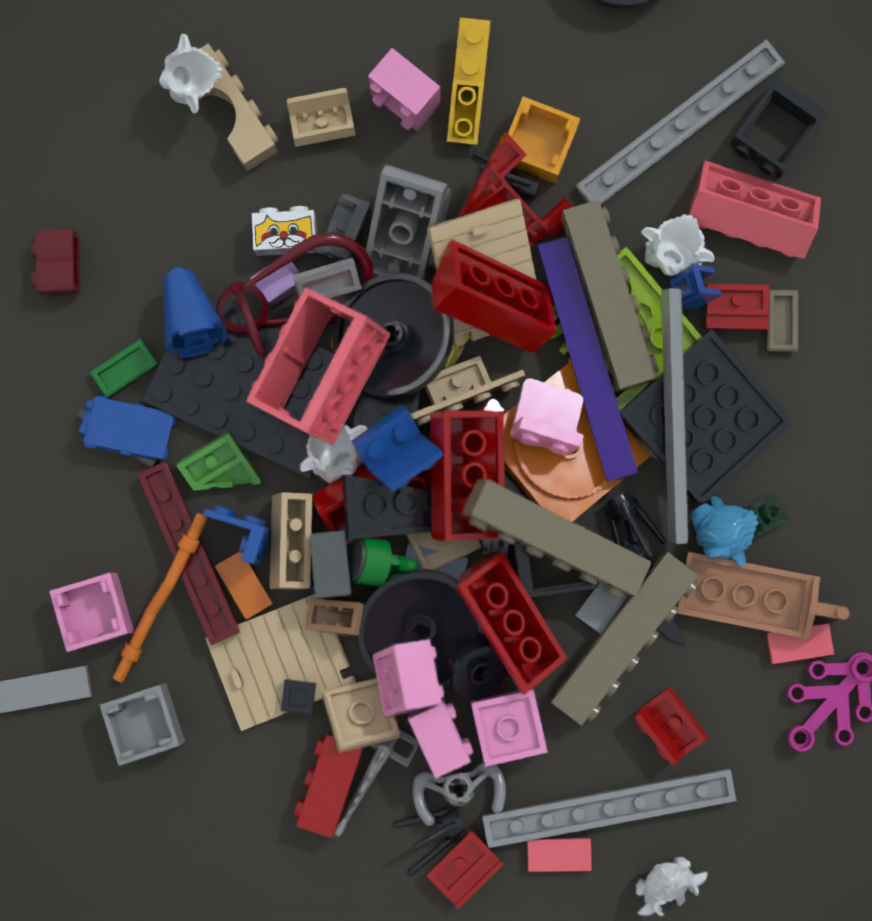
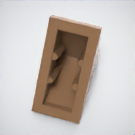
M310 598L305 629L351 638L359 635L364 604Z

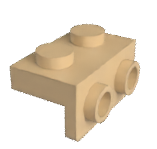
M346 88L293 97L286 100L295 147L356 135Z

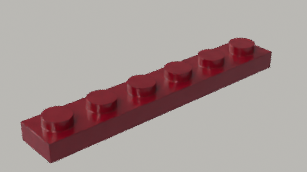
M165 461L137 475L174 559L180 548L178 543L183 533L187 534L193 519L170 466ZM199 536L198 540L200 543L195 553L191 552L180 575L210 645H214L241 633V630Z

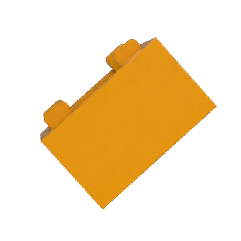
M523 96L508 134L527 155L514 168L556 184L581 118Z

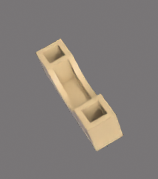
M208 43L201 47L202 50L214 58V61L219 62V66L223 71L221 72L222 77L218 79L210 92L204 96L221 97L235 108L236 122L227 140L248 172L278 152L274 144L278 141V138L269 125L263 127L258 117L262 114L254 101L251 99L247 102L242 95L245 88L235 74L230 77L225 69L229 64L219 49L214 52Z

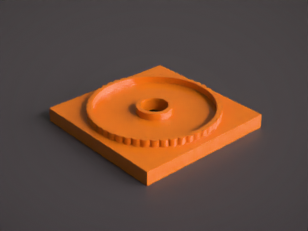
M571 361L544 382L581 395ZM584 403L582 404L576 433L583 435L581 447L569 456L555 454L549 449L540 446L526 445L520 440L510 437L517 405L504 414V468L532 502L573 522L624 479L611 482L606 481ZM624 425L637 468L650 456Z

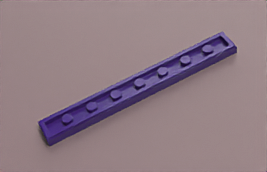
M568 237L538 245V251L579 390L583 397L584 407L606 481L611 482L636 475L638 471Z

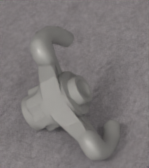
M484 760L472 772L453 774L436 779L430 772L423 771L414 777L412 788L413 803L417 814L426 826L434 824L435 818L425 802V789L429 788L443 794L446 801L453 806L463 807L471 802L474 797V789L487 777H490L494 784L492 811L500 813L503 810L506 799V784L503 773L498 764L485 767ZM478 775L479 777L472 782L470 778H475ZM436 783L443 784V788L437 786ZM458 785L465 788L462 797H457L453 793V789Z

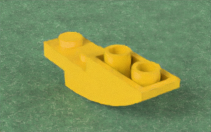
M460 18L447 142L473 145L478 143L491 22L489 20Z

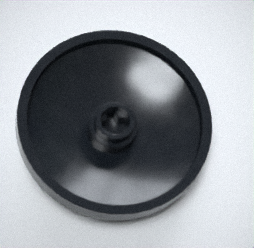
M389 273L366 281L361 285V290L352 292L343 304L344 306L369 317L391 334L362 389L364 392L381 398L405 397L420 391L439 375L448 361L452 350L454 323L451 316L433 309L432 287L430 284L413 275ZM339 316L336 318L333 330L334 355L351 324L350 321Z
M416 569L396 573L388 577L382 586H376L370 592L363 603L358 643L366 664L375 675L373 654L393 645L430 639V644L435 647L436 651L434 664L438 685L442 687L450 685L448 679L450 667L448 659L450 655L472 642L481 640L484 636L483 630L456 588L458 582L456 578L437 570Z

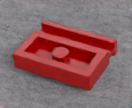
M707 284L705 288L719 289L722 296L705 304V330L767 331L769 329V285Z
M471 829L426 873V876L459 909L504 864Z

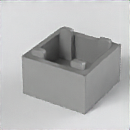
M167 683L100 705L119 766L185 743Z

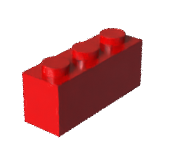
M329 732L326 739L319 738L314 756L319 757L316 769L309 768L304 782V786L309 787L306 798H299L294 812V816L299 818L296 827L333 838L363 747L338 753L333 733Z

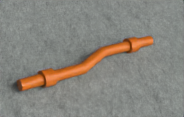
M197 512L187 534L183 533L178 543L180 548L164 581L146 608L130 642H126L121 652L123 657L112 677L114 680L123 683L133 662L138 661L143 651L141 646L158 612L176 585L191 552L195 553L200 543L198 538L208 520L207 516Z

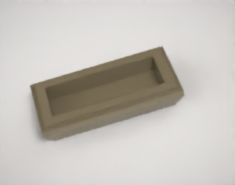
M769 290L767 351L798 352V290Z

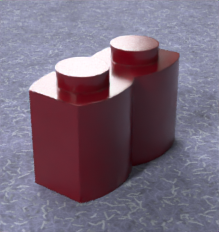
M73 229L36 231L35 239L31 240V254L37 260L36 269H33L31 272L33 288H37V292L42 296L79 294L80 248L78 233Z

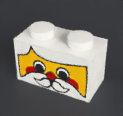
M306 206L291 207L290 211L278 212L276 208H262L259 210V213H252L253 250L257 256L283 255L299 242L312 235H317L314 210H308ZM316 247L307 253H317L318 249Z

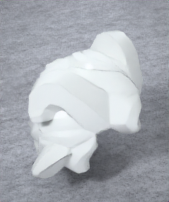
M181 34L178 48L166 56L165 69L161 73L159 82L164 89L169 90L170 96L175 102L188 104L192 113L196 114L199 109V99L210 92L214 84L222 77L221 72L223 69L219 66V62L214 61V58L210 57L202 48L191 47L188 36Z
M683 214L681 217L664 221L658 229L645 227L641 231L649 240L645 242V263L660 268L665 275L678 276L690 269L691 264L702 265L701 262L714 261L713 253L704 248V235L699 229L697 219L693 218L692 215L686 216V214Z
M344 425L333 446L310 435L306 445L308 457L300 464V470L302 472L313 470L315 475H319L329 484L339 480L342 475H353L363 462L352 445L351 440L368 428L359 425L351 429L349 426Z
M684 857L674 858V863L657 864L647 875L646 880L639 879L636 883V894L644 896L646 903L638 911V914L647 916L656 912V914L664 916L660 905L674 899L679 906L682 905L685 901V891L687 889L697 896L699 894L698 886L706 880L707 872L693 874L688 869L691 865L690 861Z

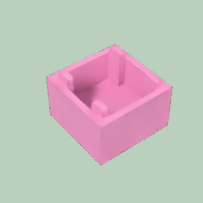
M393 48L389 50L368 75L370 94L373 96L372 102L378 107L384 105L402 120L401 126L408 131L413 128L418 132L440 106V86Z
M107 573L49 591L67 652L134 633L118 573Z
M430 639L393 645L373 654L384 717L416 712L442 704L441 697L444 696L443 687L438 685L434 664L436 651L435 647L431 646Z
M533 689L522 695L520 690L471 701L485 767L548 753Z
M441 699L442 704L409 714L408 718L435 779L470 763V754L473 753L469 739L461 738L453 721V718L456 717V710L453 704H446L444 699Z

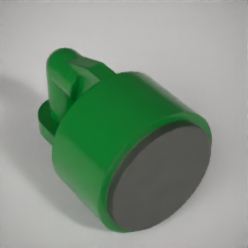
M372 537L355 538L347 550L349 579L352 583L379 587L384 584L388 577L399 572L416 570L418 567L416 560L392 554L390 544L385 539Z

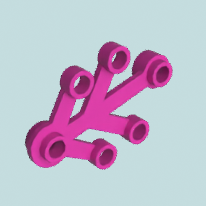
M864 652L853 654L844 663H824L814 660L808 664L807 673L813 679L820 680L825 678L826 675H846L838 685L803 686L793 683L788 686L786 695L792 702L800 703L805 699L826 698L803 725L793 726L788 731L787 741L793 749L798 751L809 750L815 742L814 732L835 708L837 728L833 731V739L836 743L844 746L853 742L854 733L850 728L848 694L856 685L859 704L854 707V716L862 722L872 720L870 692L872 655ZM860 662L866 665V671L862 674L857 671V665ZM816 664H820L822 667V673L818 676L814 675L812 671ZM796 687H799L802 691L798 699H794L792 696V690ZM866 706L869 710V715L866 718H861L859 714L860 709ZM842 730L848 732V738L845 741H840L839 733ZM797 732L804 734V740L801 743H796L794 740Z

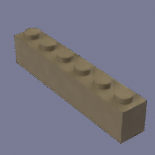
M598 199L563 210L561 220L570 243L616 392L653 381L656 378L655 373L658 372L657 361L653 354H648L645 344L649 342L648 333L644 324L639 325L636 316L639 313L635 295H629L626 285L630 283L628 271L625 265L620 267L617 257L620 254V247L617 238L610 236L608 225H611V220L607 208H601Z
M477 479L462 512V515L471 519L470 525L483 531H487L489 527L499 532L497 535L498 539L511 545H515L517 541L526 546L524 551L540 559L545 555L553 559V566L566 572H570L572 568L581 573L579 576L581 580L595 586L600 582L607 586L606 592L622 599L625 595L637 597L651 565V561L488 479Z
M665 550L645 576L637 597L629 596L551 697V703L581 726L586 719L591 722L602 707L598 704L604 696L611 697L620 686L621 682L618 681V678L624 670L629 673L640 659L637 656L638 652L644 645L649 648L659 635L656 629L663 620L668 623L677 613L679 608L676 604L682 596L688 598L698 585L695 579L698 575Z

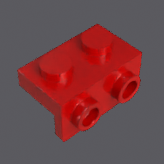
M670 686L644 703L634 715L639 729L644 734L650 736L656 744L659 755L664 760H668L672 766L679 763L684 755L707 741L709 737Z

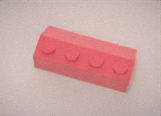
M704 161L688 215H692L693 218L697 219L699 228L716 230L730 238H740L752 242L758 247H768L780 251L789 257L796 256L805 259L818 231L821 198Z

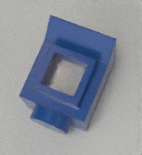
M691 264L690 269L670 280L672 289L680 288L682 309L696 310L722 296L721 290L705 288L703 284V279L715 273L714 267Z

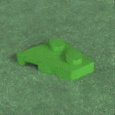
M230 430L181 459L176 465L193 491L207 490L211 487L228 488L233 487L235 484L245 483L258 485L262 482L261 476Z

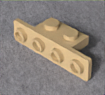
M477 356L441 370L439 375L425 387L432 406L410 415L413 421L417 422L418 426H422L430 422V412L444 410L459 411L464 408L462 403L472 399L475 404L491 398L490 392L501 388L504 393L519 387L518 381L526 375L523 370L491 382L481 357Z

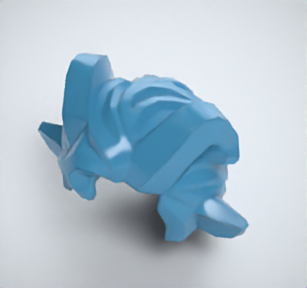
M711 496V506L704 503L691 513L697 543L704 548L703 551L708 559L731 558L739 567H742L746 563L744 550L748 549V546L752 544L753 533L758 525L757 515L754 514L753 510L749 511L738 506L724 505L720 498Z

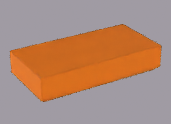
M237 552L217 564L215 568L244 618L247 620L274 603L251 564L242 561L243 554Z

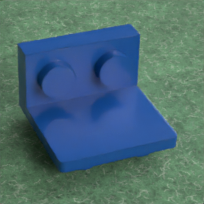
M400 406L351 440L367 470L390 491L404 487L411 478L421 471L431 468L438 459L443 457L442 451L420 433L410 413L404 406Z
M215 505L213 511L204 509V516L250 529V535H244L239 553L243 554L242 561L256 565L262 564L271 535V529L265 527L266 521L244 515L243 520L235 518L237 512Z

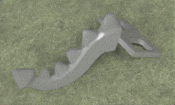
M400 730V738L413 745V751L408 758L394 752L393 747L397 739L369 745L376 749V751L373 753L368 768L341 822L337 825L335 836H341L347 822L375 777L387 762L388 757L408 767L420 745L418 739Z

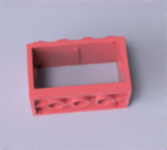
M305 287L302 295L295 301L294 310L288 322L281 328L279 339L273 351L267 355L264 368L258 380L252 384V389L246 402L333 446L391 334L369 317ZM332 314H335L350 321L351 324L301 421L290 417L291 413L283 410L330 317Z

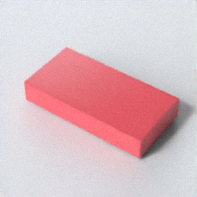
M829 623L813 625L809 639L774 632L765 633L771 664L834 655Z
M590 837L539 838L527 841L528 872L592 871Z

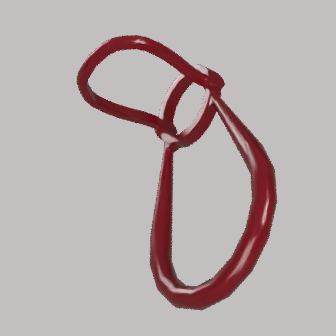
M336 233L312 235L294 245L247 283L234 282L230 284V287L226 288L219 296L216 305L217 314L224 326L230 331L247 333L257 355L261 356L264 351L257 328L262 325H285L290 317L266 318L269 311L268 301L262 290L256 287L255 284L316 247L333 245L345 248L356 257L361 266L362 281L360 285L374 278L373 263L365 248L351 237ZM242 291L253 292L262 301L261 312L255 320ZM232 294H235L246 320L244 325L232 324L223 315L224 303ZM332 314L327 325L335 324L337 315Z

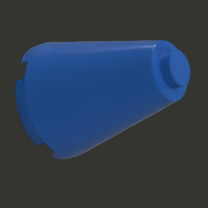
M176 267L169 270L168 274L163 278L164 332L167 353L173 356V351L179 352L180 357L187 358L203 355L215 350L214 343L221 340V344H223L228 338V333L222 320L192 270L184 267Z

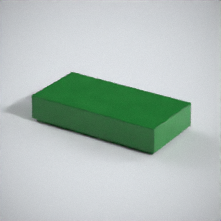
M139 339L89 373L105 397L109 399L158 367L159 364L145 342Z

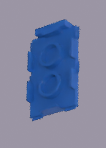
M97 395L94 397V401H86L83 421L79 428V437L84 438V447L93 449L98 447V449L117 453L120 451V454L164 460L168 457L169 449L167 446L171 427L175 426L177 417L162 410L143 407V404L134 402L129 404Z

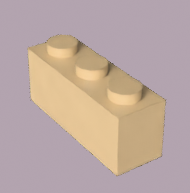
M281 492L272 495L270 589L302 590L310 588L312 494Z

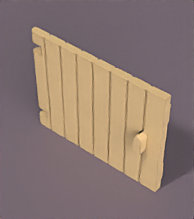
M520 199L494 205L490 208L427 228L436 270L439 267L448 243L453 239L536 279ZM453 318L454 347L465 344L463 334L468 332L471 341L489 336L488 333Z
M315 594L238 624L241 633L217 644L210 645L208 638H205L241 731L288 713L281 711L285 679L316 682L314 702L323 699L322 691L357 683L354 675L343 679L340 670L348 668L350 664L339 636L305 629L310 598L317 599Z

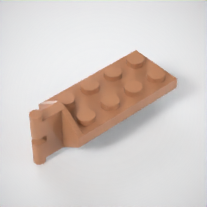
M688 552L686 566L698 575L695 579L698 585L688 598L685 596L680 598L677 614L809 639L815 615L841 620L849 617L850 612L846 607L818 602L820 577L750 563H745L742 567H739L734 560L723 558L708 559L706 555Z

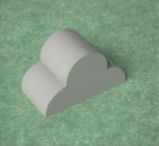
M389 165L384 167L380 177L366 252L373 263L374 277L389 273H404L425 280L433 255L427 228L442 223L445 220L451 197V189L448 188L447 183Z

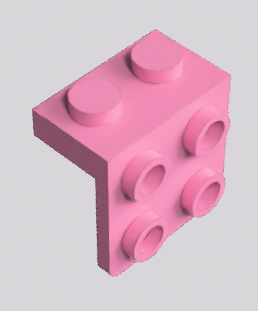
M531 378L526 379L522 385L510 437L518 439L526 445L540 446L549 449L555 454L569 456L581 447L583 439L582 434L576 433L583 397L580 394Z

